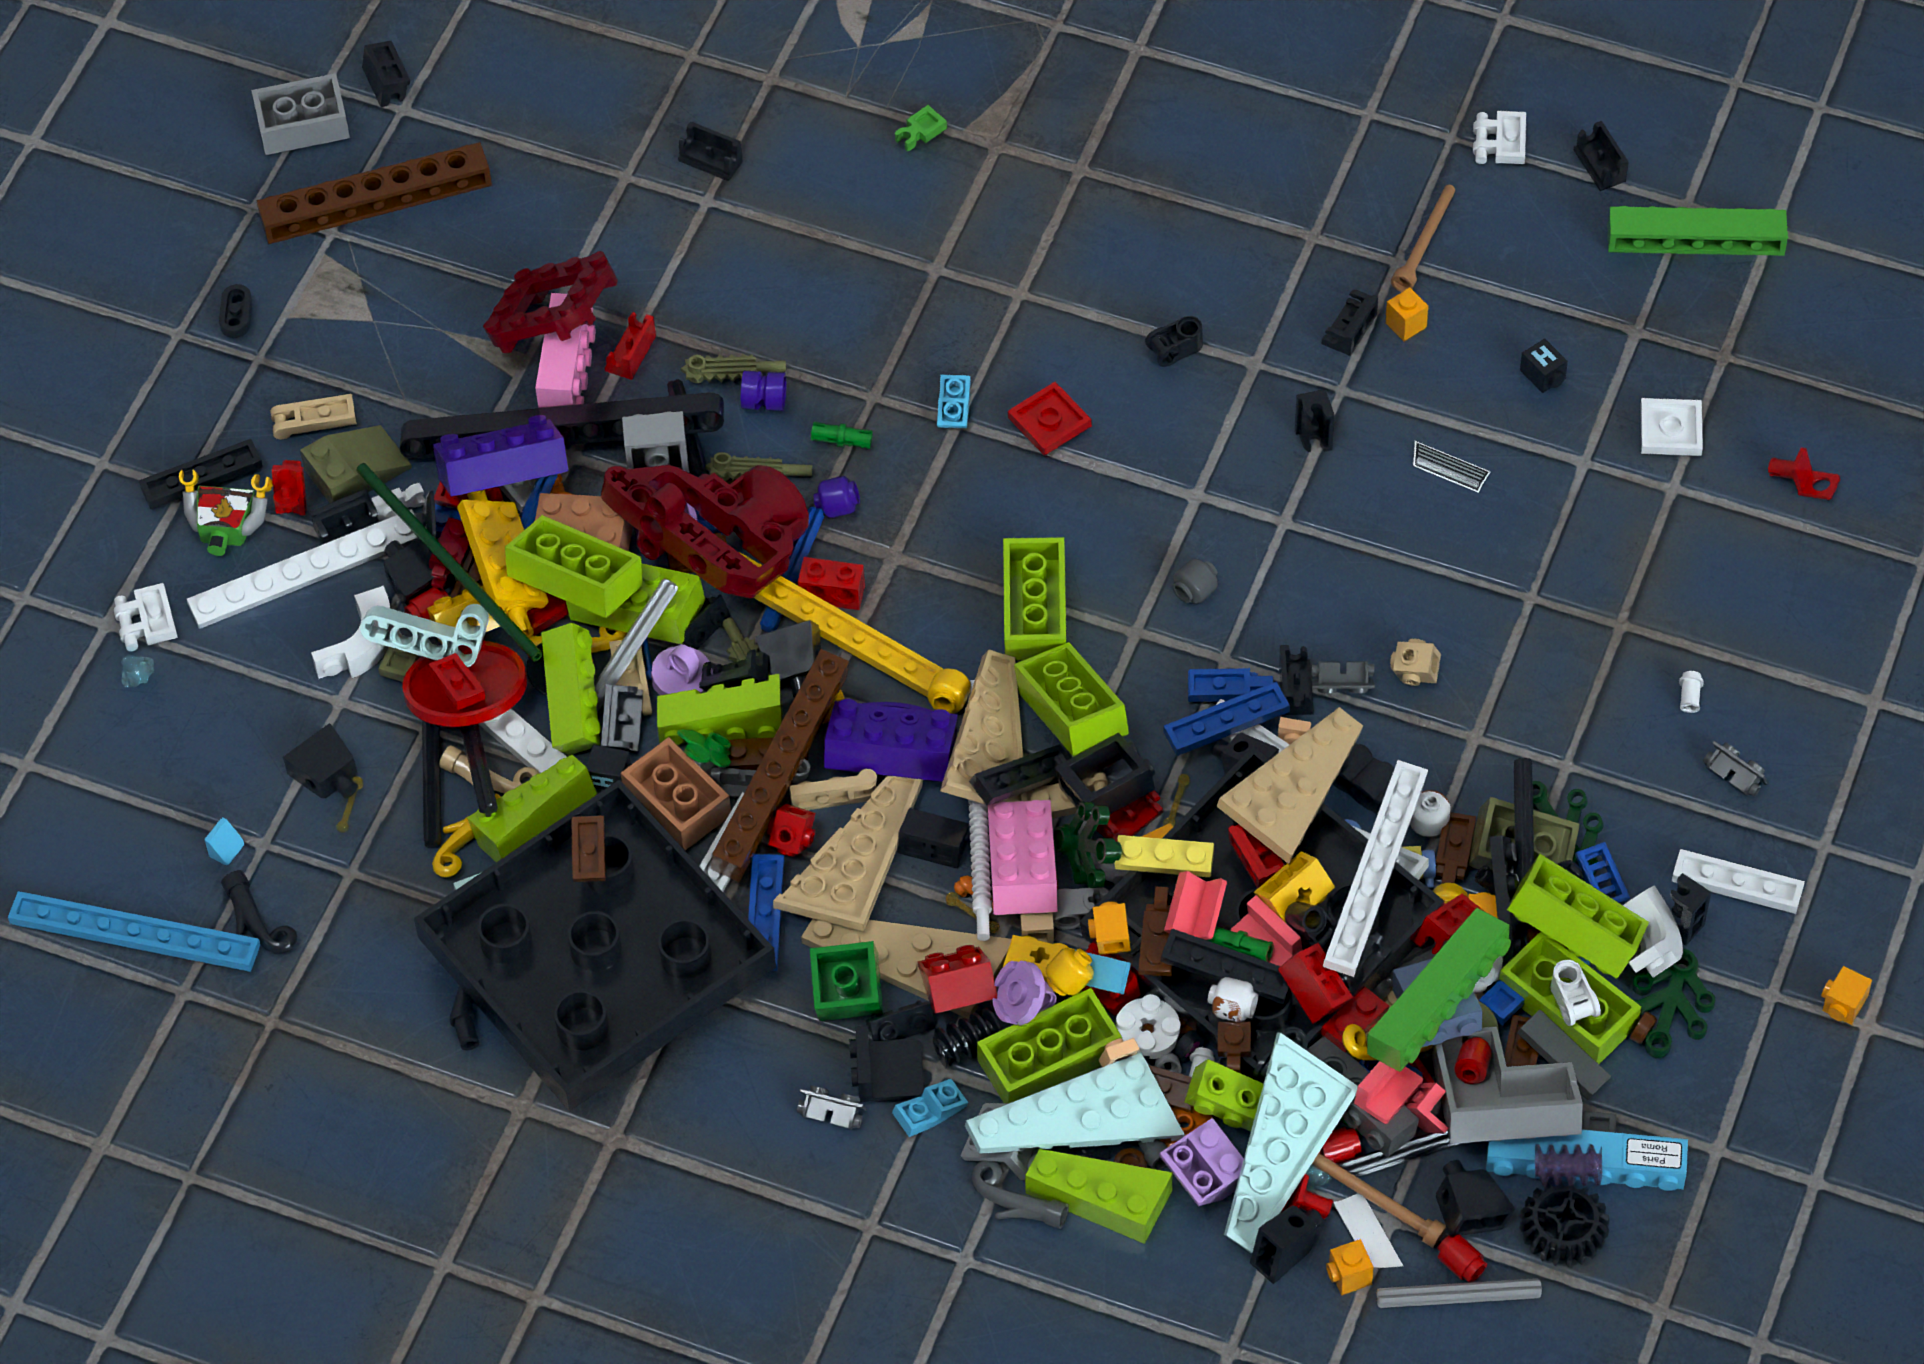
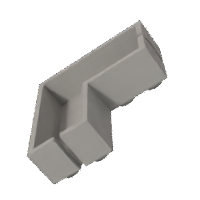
M1484 1027L1481 1031L1469 1035L1468 1039L1479 1037L1486 1040L1490 1045L1492 1058L1485 1079L1478 1084H1467L1459 1080L1454 1072V1066L1462 1045V1036L1432 1046V1064L1436 1082L1446 1091L1440 1100L1445 1123L1449 1128L1447 1131L1450 1144L1582 1134L1583 1102L1572 1062L1507 1067L1497 1027Z

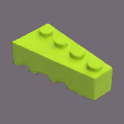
M780 674L769 675V681L756 683L754 678L742 680V686L726 688L724 684L714 685L705 693H700L698 690L693 689L657 696L659 743L668 737L677 745L687 743L678 736L677 731L680 729L693 730L705 737H708L709 733L714 732L728 740L772 738L783 721Z
M570 755L496 800L498 810L492 813L491 817H485V814L480 813L478 809L477 812L467 817V820L478 846L495 862H498L596 796L597 792L587 767L576 757Z
M1043 1149L1038 1150L1025 1174L1026 1194L1048 1201L1055 1199L1069 1204L1068 1212L1143 1244L1148 1239L1172 1192L1173 1172Z

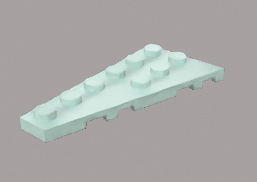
M1277 1033L1224 1232L1226 1237L1250 1253L1253 1252L1259 1227L1280 1214L1356 1096L1358 1087L1282 1033Z
M1141 1052L966 1120L965 1127L979 1154L1018 1151L1020 1148L1033 1147L1052 1149L1053 1146L1069 1145L1070 1148L1118 1145L1124 1141L1139 1140L1142 1143L1154 1142L1155 1139L1171 1138V1141H1177L1185 1136Z

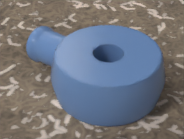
M1429 849L1422 850V856L1429 859V867L1423 874L1424 883L1429 889H1434V878L1436 876L1435 852Z

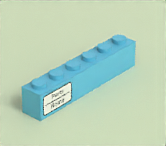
M1582 1130V1134L1488 1141L1486 1171L1494 1172L1501 1176L1519 1174L1527 1175L1533 1179L1551 1177L1560 1178L1566 1182L1584 1180L1593 1181L1599 1185L1617 1183L1626 1184L1632 1188L1650 1186L1659 1187L1665 1191L1683 1190L1687 1174L1688 1139Z

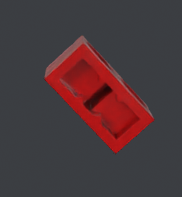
M804 557L798 586L835 607L860 610L865 588L864 565Z

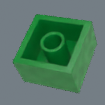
M874 941L810 948L814 1009L819 1021L883 1014L879 958Z

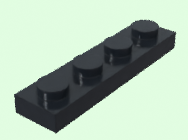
M248 439L141 479L139 484L150 509L183 498L185 485L180 482L178 477L181 470L184 471L185 482L192 481L193 470L198 473L199 480L194 485V490L198 491V486L212 487L260 469L263 465L252 439Z
M1059 744L976 773L969 782L986 806L1058 781L1055 767L1071 758Z
M1499 835L1490 837L1497 917L1509 924L1511 944L1507 953L1502 957V964L1506 965L1526 946V943L1520 934V925L1523 922L1519 921L1513 913L1507 910L1520 884L1518 875L1514 874L1513 864L1517 860V850L1514 842H1511V838Z
M1171 929L1161 955V962L1218 982L1225 977L1251 983L1253 991L1258 996L1280 1004L1284 1003L1289 986L1278 970L1281 966Z

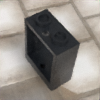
M1120 733L1109 737L1055 767L1060 789L1076 808H1078L1080 802H1093L1095 806H1107L1109 813L1112 814L1155 790L1153 781L1155 770L1148 759L1143 760L1135 744L1132 741L1127 742ZM1122 758L1133 770L1131 773L1094 793L1082 782V780Z

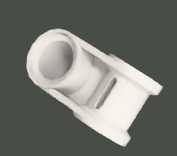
M1572 960L1558 962L1554 967L1550 988L1559 1005L1565 1023L1568 1026H1572L1579 1019L1591 1015L1593 1017L1600 1016L1601 1009L1597 996L1590 988L1579 964ZM1560 978H1569L1573 982L1566 983L1560 980Z

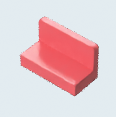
M1189 871L1180 872L1164 931L1170 934L1171 929H1175L1204 940L1212 939L1227 881L1220 878L1206 882Z
M1257 895L1247 902L1248 914L1231 928L1233 932L1238 933V931L1242 930L1247 932L1248 936L1273 942L1274 952L1268 962L1278 966H1282L1303 950L1301 937Z
M1379 1061L1358 1085L1354 1104L1382 1123L1387 1124L1422 1085L1423 1078L1406 1066L1399 1072Z
M1422 1083L1404 1105L1419 1118L1418 1127L1425 1133L1445 1134L1449 1128L1430 1112L1446 1092L1437 1083Z

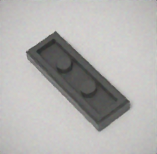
M1541 1010L1537 1011L1517 1032L1549 1064L1572 1062L1579 1091L1587 1100L1611 1077Z

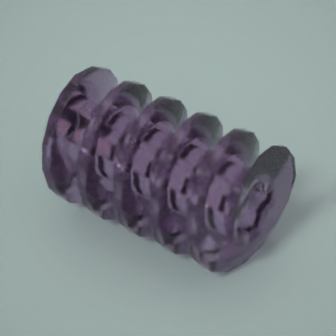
M1535 1144V1180L1536 1177H1539L1542 1185L1547 1186L1549 1178L1553 1177L1556 1186H1560L1563 1177H1566L1569 1186H1573L1576 1177H1579L1582 1185L1587 1186L1589 1178L1593 1177L1596 1186H1600L1602 1181V1147L1599 1153H1596L1593 1144H1589L1586 1152L1583 1153L1580 1145L1575 1144L1573 1152L1569 1153L1567 1145L1562 1144L1559 1153L1556 1154L1553 1144H1549L1546 1153L1543 1154L1540 1145Z

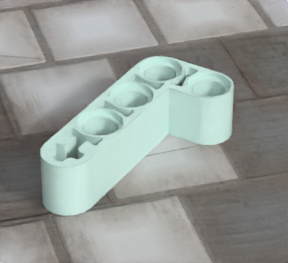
M479 604L468 605L464 608L455 628L384 606H374L367 611L360 624V631L363 637L369 641L433 660H439L457 653L463 663L469 667L474 664L481 650L489 615ZM466 618H476L480 626L469 625ZM374 620L378 621L379 627L374 626ZM390 624L394 625L391 632L388 631L391 626ZM399 628L409 629L413 636L406 637L402 635ZM429 637H438L443 645L437 646L432 644ZM466 645L472 650V653L464 654L459 650L458 646Z

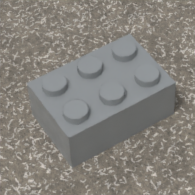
M336 73L251 90L265 155L350 138Z
M667 411L649 415L636 414L622 417L627 469L671 465L689 473L683 411Z

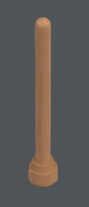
M1448 184L1444 187L1405 266L1395 271L1391 284L1396 290L1403 292L1409 287L1413 289L1417 281L1415 270L1455 193L1453 185Z
M1320 1153L1312 1162V1165L1419 1231L1418 1235L1423 1238L1422 1242L1434 1248L1445 1232L1446 1225L1437 1219L1432 1221L1429 1218L1424 1220Z

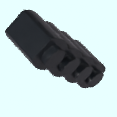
M1355 743L1332 784L1341 791L1350 794L1356 802L1378 815L1395 768L1388 762H1382L1373 758L1371 751L1365 745Z

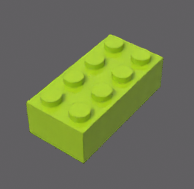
M543 515L505 546L507 576L605 618L643 586L641 556Z
M1064 537L1003 538L1005 655L1015 657V660H1026L1066 643Z
M642 563L643 586L607 618L566 601L570 620L628 633L662 579L665 578L678 586V590L647 637L682 644L686 628L697 617L705 602L701 578L698 575Z
M1070 642L1014 664L1019 694L1073 757L1117 733H1120L1122 736L1129 734L1124 703Z
M1542 854L1538 855L1521 880L1507 908L1519 921L1529 923L1540 930L1546 938L1556 940L1567 947L1573 955L1583 957L1594 964L1599 971L1604 974H1610L1616 979L1636 953L1649 924L1644 918Z
M1541 932L1500 970L1499 980L1503 981L1524 998V1005L1521 1008L1530 1016H1533L1539 1010L1544 1012L1598 1064L1635 1029L1639 1022L1640 1005L1577 956L1573 955L1559 942L1546 938ZM1572 960L1579 964L1590 988L1597 996L1601 1009L1600 1016L1593 1017L1591 1015L1579 1019L1572 1026H1568L1565 1023L1559 1005L1550 988L1554 967L1558 962ZM1560 978V980L1566 983L1573 982L1569 978Z
M1089 988L1037 1013L1036 1017L1027 1024L1021 1026L1012 1025L978 1041V1062L1003 1103H1012L1101 1067L1099 1058L1104 1052L1105 1046L1111 1041L1122 1038L1092 988Z

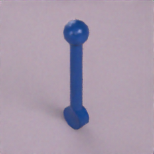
M646 638L642 644L647 669L645 673L646 679L652 681V662Z

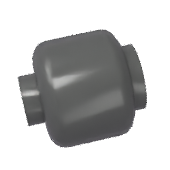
M1200 559L1188 561L1174 574L1173 590L1175 594L1185 603L1199 604L1203 602L1218 587L1217 569L1209 561L1203 562Z

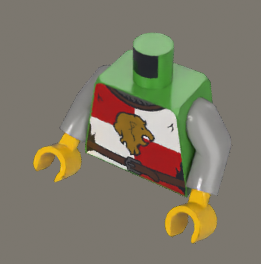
M181 470L179 472V480L185 485V491H183L184 514L192 530L199 532L201 542L209 543L207 550L210 554L222 556L225 554L227 545L240 546L244 544L246 537L263 524L268 500L265 497V493L269 492L273 487V481L270 477H266L265 485L260 488V475L255 474L251 479V485L255 490L198 486L197 491L194 490V485L199 480L198 473L193 470L192 481L185 482L184 471Z

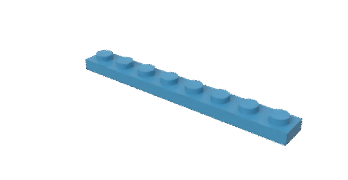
M20 891L17 892L8 915L9 923L12 925L249 972L253 968L260 948L258 938Z

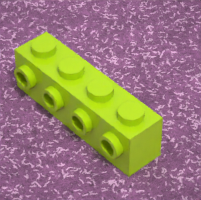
M569 623L542 632L552 748L567 755H572L591 749L593 745L600 746L599 734L601 726L597 715L598 696L594 685L595 667L592 662V638L589 630L574 623Z
M1207 1059L1195 1067L1184 1102L1194 1106V1110L1201 1114L1214 1115L1223 1119V1122L1230 1127H1241L1251 1132L1263 1083Z

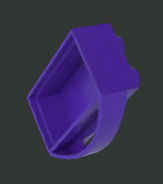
M544 415L530 417L528 419L529 424L459 438L457 434H447L440 438L441 443L433 444L438 478L450 496L453 497L568 472L564 437L550 419L546 420Z
M853 699L835 700L825 736L824 768L853 772L871 769L879 775L943 782L957 738L958 714H950L943 709L932 711L924 707L898 702L857 703Z

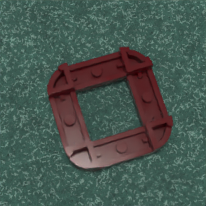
M603 251L584 258L573 257L566 262L558 264L547 263L541 268L532 271L529 268L522 269L514 275L515 281L504 291L503 297L494 307L493 313L488 321L484 323L483 328L495 347H499L502 353H511L517 342L521 339L556 332L561 341L570 339V333L573 329L584 324L591 326L596 318L591 308L602 290L616 286L618 279ZM573 285L560 306L551 308L544 306L536 311L525 313L529 305L542 303L549 290Z

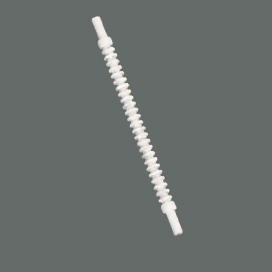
M970 680L971 691L975 680ZM968 800L970 804L969 825L971 826L969 829L971 833L970 847L972 848L970 850L972 855L971 869L973 870L971 872L973 877L972 907L977 919V939L986 941L990 938L989 914L992 911V901L990 900L992 898L990 893L991 879L989 878L991 875L989 871L990 850L988 849L989 828L987 826L988 806Z

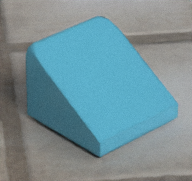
M223 817L204 839L209 857L224 865H229L245 844L233 826Z

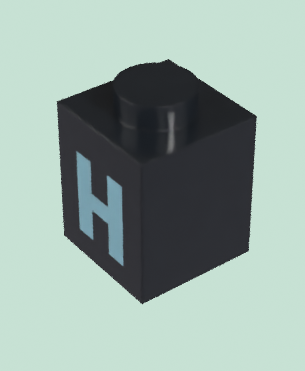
M1544 338L1522 352L1520 371L1544 393L1552 387L1560 386L1564 382L1568 361Z
M598 745L592 746L586 767L595 789L604 790L619 779L622 782L621 772L632 765L629 751Z

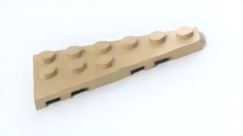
M988 650L982 656L940 789L941 792L985 804L969 782L974 774L1023 757L1018 686L1014 664H1016L1015 657ZM1024 792L999 802L1027 801V795Z
M1339 707L1220 797L1217 807L1289 864L1298 845L1303 840L1310 823H1312L1327 796L1333 781L1338 776L1344 761L1355 745L1363 725Z
M887 776L870 794V799L861 809L857 808L851 815V820L844 828L840 827L810 860L811 864L801 875L797 874L790 882L791 886L773 900V908L864 931L898 848L900 827L908 809L914 808L923 785V779Z
M812 919L801 936L802 944L811 948L874 941L879 958L880 979L925 1000H928V996L918 967V961L925 960V956L937 952L947 955L955 953L958 947L974 945L975 947H980L990 960L995 979L1004 964L1011 943L1009 938L990 936L988 940L980 941L977 939V934L868 920L865 930L860 931ZM980 1003L950 1011L969 1019L970 1014L976 1011Z

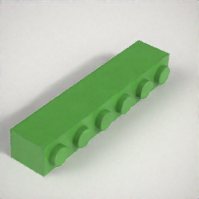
M1619 206L1610 207L1607 224L1608 252L1785 256L1788 239L1786 210Z
M1476 908L1367 1034V1054L1399 1072L1408 1063H1413L1426 1041L1430 1042L1434 1039L1443 1021L1452 1018L1460 1001L1463 998L1467 999L1472 994L1478 980L1481 977L1485 978L1489 974L1495 960L1507 953L1511 944L1509 924Z

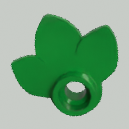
M680 729L677 731L678 736L688 743L684 753L690 759L701 763L711 761L720 768H726L730 765L729 748L731 743L724 736L711 732L708 737H705L693 730Z

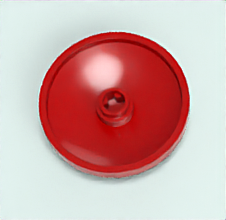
M483 641L474 664L467 668L485 690V700L457 710L429 673L428 664L437 660L423 656L408 669L404 676L402 687L405 703L416 717L434 725L461 727L489 721L511 709L521 699L526 690L527 676L524 663L515 651L498 643ZM458 646L459 650L462 653H472V650L468 646Z

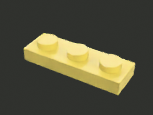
M1118 835V842H1120L1122 847V855L1118 861H1115V869L1179 875L1180 872L1189 871L1199 877H1211L1214 843Z

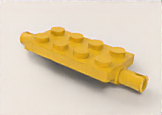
M485 490L467 493L469 500H462L457 508L485 592L529 638L533 635L534 631L529 622L527 611L532 608H544L549 601L546 592L507 576L505 546L524 531L515 502L488 501Z

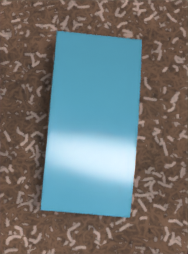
M941 375L937 427L967 428L970 376Z
M1087 953L1092 959L1090 965L1094 975L1086 986L1124 995L1131 963Z
M948 1079L926 1087L921 1097L895 1105L892 1114L908 1137H911L952 1117L967 1107L968 1101L954 1081Z

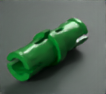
M813 422L811 431L812 441L837 444V447L842 448L844 445L866 449L871 448L873 430L847 427V424L840 423L839 426Z
M1216 926L1212 939L1207 940L1267 962L1270 961L1274 952L1273 942L1248 936V933L1242 930L1237 933Z

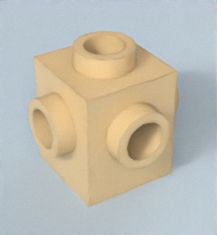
M1420 639L1397 642L1396 652H1393L1391 655V669L1400 681L1406 685L1417 686L1420 685V682L1437 683L1441 653L1434 644L1426 643Z

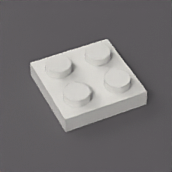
M1641 398V454L1702 456V400Z

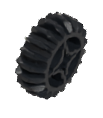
M1561 1179L1557 1182V1187H1553L1549 1182L1544 1185V1191L1536 1187L1533 1191V1197L1528 1196L1525 1200V1207L1521 1209L1520 1218L1522 1221H1520L1519 1226L1521 1232H1524V1243H1531V1254L1541 1251L1540 1258L1542 1262L1551 1257L1553 1258L1554 1266L1559 1263V1260H1565L1568 1268L1572 1265L1573 1259L1581 1265L1585 1262L1586 1256L1593 1259L1596 1256V1249L1601 1250L1604 1247V1239L1609 1234L1607 1226L1610 1221L1609 1216L1605 1214V1203H1598V1193L1588 1195L1589 1188L1587 1185L1577 1189L1575 1181L1570 1183V1187L1564 1186ZM1565 1215H1568L1567 1224H1565L1564 1231H1561L1562 1222H1564ZM1545 1231L1551 1233L1554 1236V1238L1549 1236Z

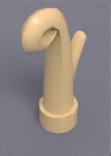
M452 745L448 746L441 757L440 768L452 774L457 773L473 785L465 752ZM523 767L516 772L512 782L489 770L493 789L501 793H506L522 785L521 780L524 777L531 778L536 774H540L532 767Z

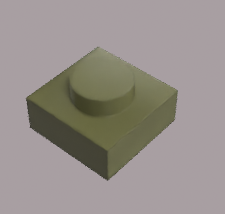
M389 647L378 668L380 676L403 682L408 669L420 657L413 653Z

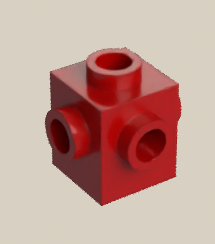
M785 804L777 809L776 816L771 818L768 825L767 834L771 835L768 845L776 847L777 852L787 856H795V854L801 853L807 847L809 848L815 837V830L812 829L816 813L789 804Z

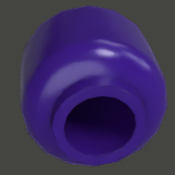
M846 476L821 481L818 485V493L813 495L816 508L822 509L828 518L851 514L855 511L856 504H860L858 487L855 481H850Z

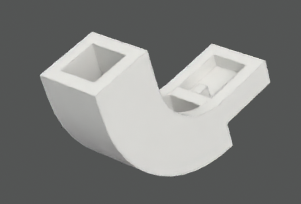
M384 586L354 595L361 622L371 607L384 606L390 608ZM374 620V626L379 627L378 621ZM390 624L391 626H390V628H389V630H388V631H390V632L392 631V629H393V627H394V625H392V624ZM359 626L356 633L349 639L311 652L319 679L337 675L347 669L351 678H354L374 667L383 658L389 646L365 639L361 634Z
M1655 885L1623 905L1649 922L1640 942V955L1629 961L1635 973L1646 967L1651 976L1655 977L1681 959L1683 944L1677 923Z

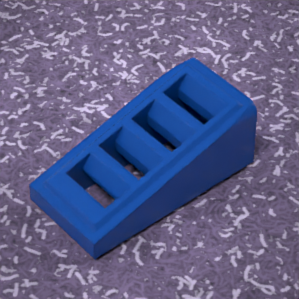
M1605 842L1575 853L1586 883L1605 895L1615 893L1616 897L1612 899L1621 905L1630 901V895ZM1602 856L1603 861L1589 865L1587 860ZM1606 868L1607 873L1594 877L1593 872ZM1611 881L1612 885L1602 889L1598 886L1604 882Z

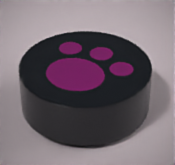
M1196 1030L1188 1031L1177 1042L1174 1054L1182 1062H1189L1191 1053L1196 1048L1203 1047L1204 1037Z

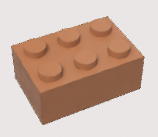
M540 493L535 521L543 515L629 551L633 525L614 512L602 500L601 496Z
M669 737L621 772L622 783L684 850H687L723 823L731 812L730 796L692 759L686 756L684 751Z

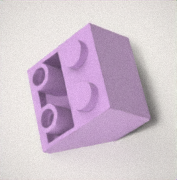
M1213 1118L1159 1153V1156L1198 1206L1221 1201L1236 1190L1244 1158Z

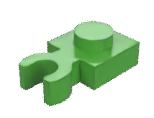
M927 105L906 120L907 127L899 128L895 132V141L898 143L902 139L907 138L905 150L910 151L915 148L919 139L927 143L946 130L947 121Z

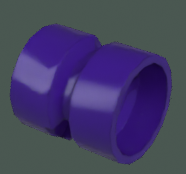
M744 370L741 381V408L758 410L761 405H764L766 410L784 411L787 389L786 373L769 372L766 376H763L761 371Z

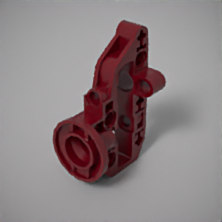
M671 465L635 469L612 466L605 472L601 498L614 512L639 530L637 545L640 552L649 560H655L667 551L704 581L723 593L754 598L788 570L789 556L793 552V542L800 538L809 526V513L805 500L797 487L783 473L769 466L757 465L750 468L730 485L715 473L711 475L702 474L696 477ZM686 502L696 509L702 518L726 536H729L734 530L735 534L743 540V549L764 565L757 567L684 511Z

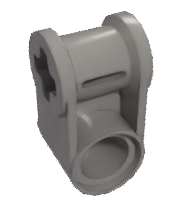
M1064 888L1057 890L1058 912H1052L1054 927L1061 930L1081 928L1079 921L1109 891L1106 888Z

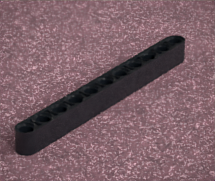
M708 392L416 419L405 422L401 427L400 452L409 459L435 458L433 444L441 443L440 438L444 435L457 434L459 438L525 425L529 424L528 419L536 415H544L546 420H551L564 437L565 445L624 440L622 417L636 414H660L667 411H683L685 434L714 432L719 430L724 424V400L719 394Z

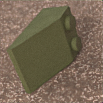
M381 425L326 435L300 449L304 471L329 503L364 489L367 492L373 490L356 471L357 467L362 463H366L383 483L412 468L411 463L401 454L400 449Z
M1490 797L1479 808L1468 866L1480 869L1487 865L1493 870L1490 846L1491 836L1503 835L1511 838V842L1515 844L1513 803ZM1533 810L1534 861L1539 854H1542L1556 864L1565 860L1572 861L1580 824Z

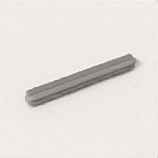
M665 578L662 579L594 683L598 696L597 712L605 702L606 684L616 685L677 592L678 586L672 581Z
M1533 1278L1388 1287L1377 1289L1376 1300L1378 1307L1388 1308L1533 1299L1541 1297L1542 1286L1540 1279Z

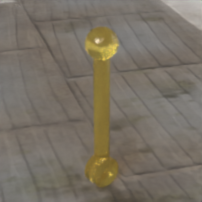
M1181 774L1178 777L1179 786L1169 817L1163 821V826L1171 823L1173 827L1176 825L1174 820L1184 788L1190 782L1187 774Z
M352 778V780L358 785L357 791L360 790L363 787L362 778ZM357 791L349 797L342 820L337 823L336 828L340 833L347 832L349 828L347 822Z
M950 892L946 895V903L949 906L956 905L976 919L973 909L961 902L956 893ZM989 920L990 932H998L1000 928L999 923Z

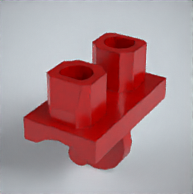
M284 460L282 465H273V499L276 514L293 512L299 515H306L303 467H301V462Z

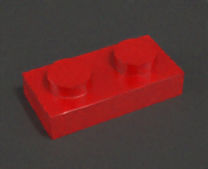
M457 653L428 664L429 673L457 710L485 700V690Z
M1364 987L1322 1026L1321 1034L1346 1053L1347 1050L1342 1043V1035L1345 1028L1350 1024H1356L1366 1034L1389 1010V1005L1367 987Z

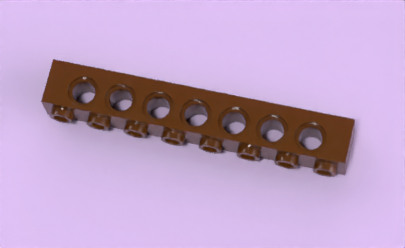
M481 142L444 152H437L425 157L410 159L406 162L380 167L360 174H353L337 180L326 181L318 185L299 188L291 192L256 200L267 242L272 244L492 186L488 162Z
M820 649L712 853L711 870L740 882L768 828L771 818L780 806L847 678L848 660Z

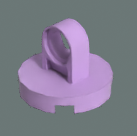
M683 644L667 648L659 653L653 661L651 677L654 690L659 695L693 689L698 690L700 693H705L704 690L699 688V682L702 680L703 665L709 662V660L702 652Z
M1023 960L1019 962L1010 961L1000 970L995 979L994 986L999 988L997 999L993 998V1006L996 1015L1003 1022L1019 1026L1027 1024L1036 1017L1037 1013L1055 1005L1057 1001L1053 989L1044 981L1041 970L1034 963Z

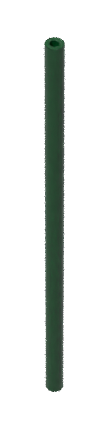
M366 463L360 464L356 469L357 473L534 662L538 661L542 657V652L368 465Z

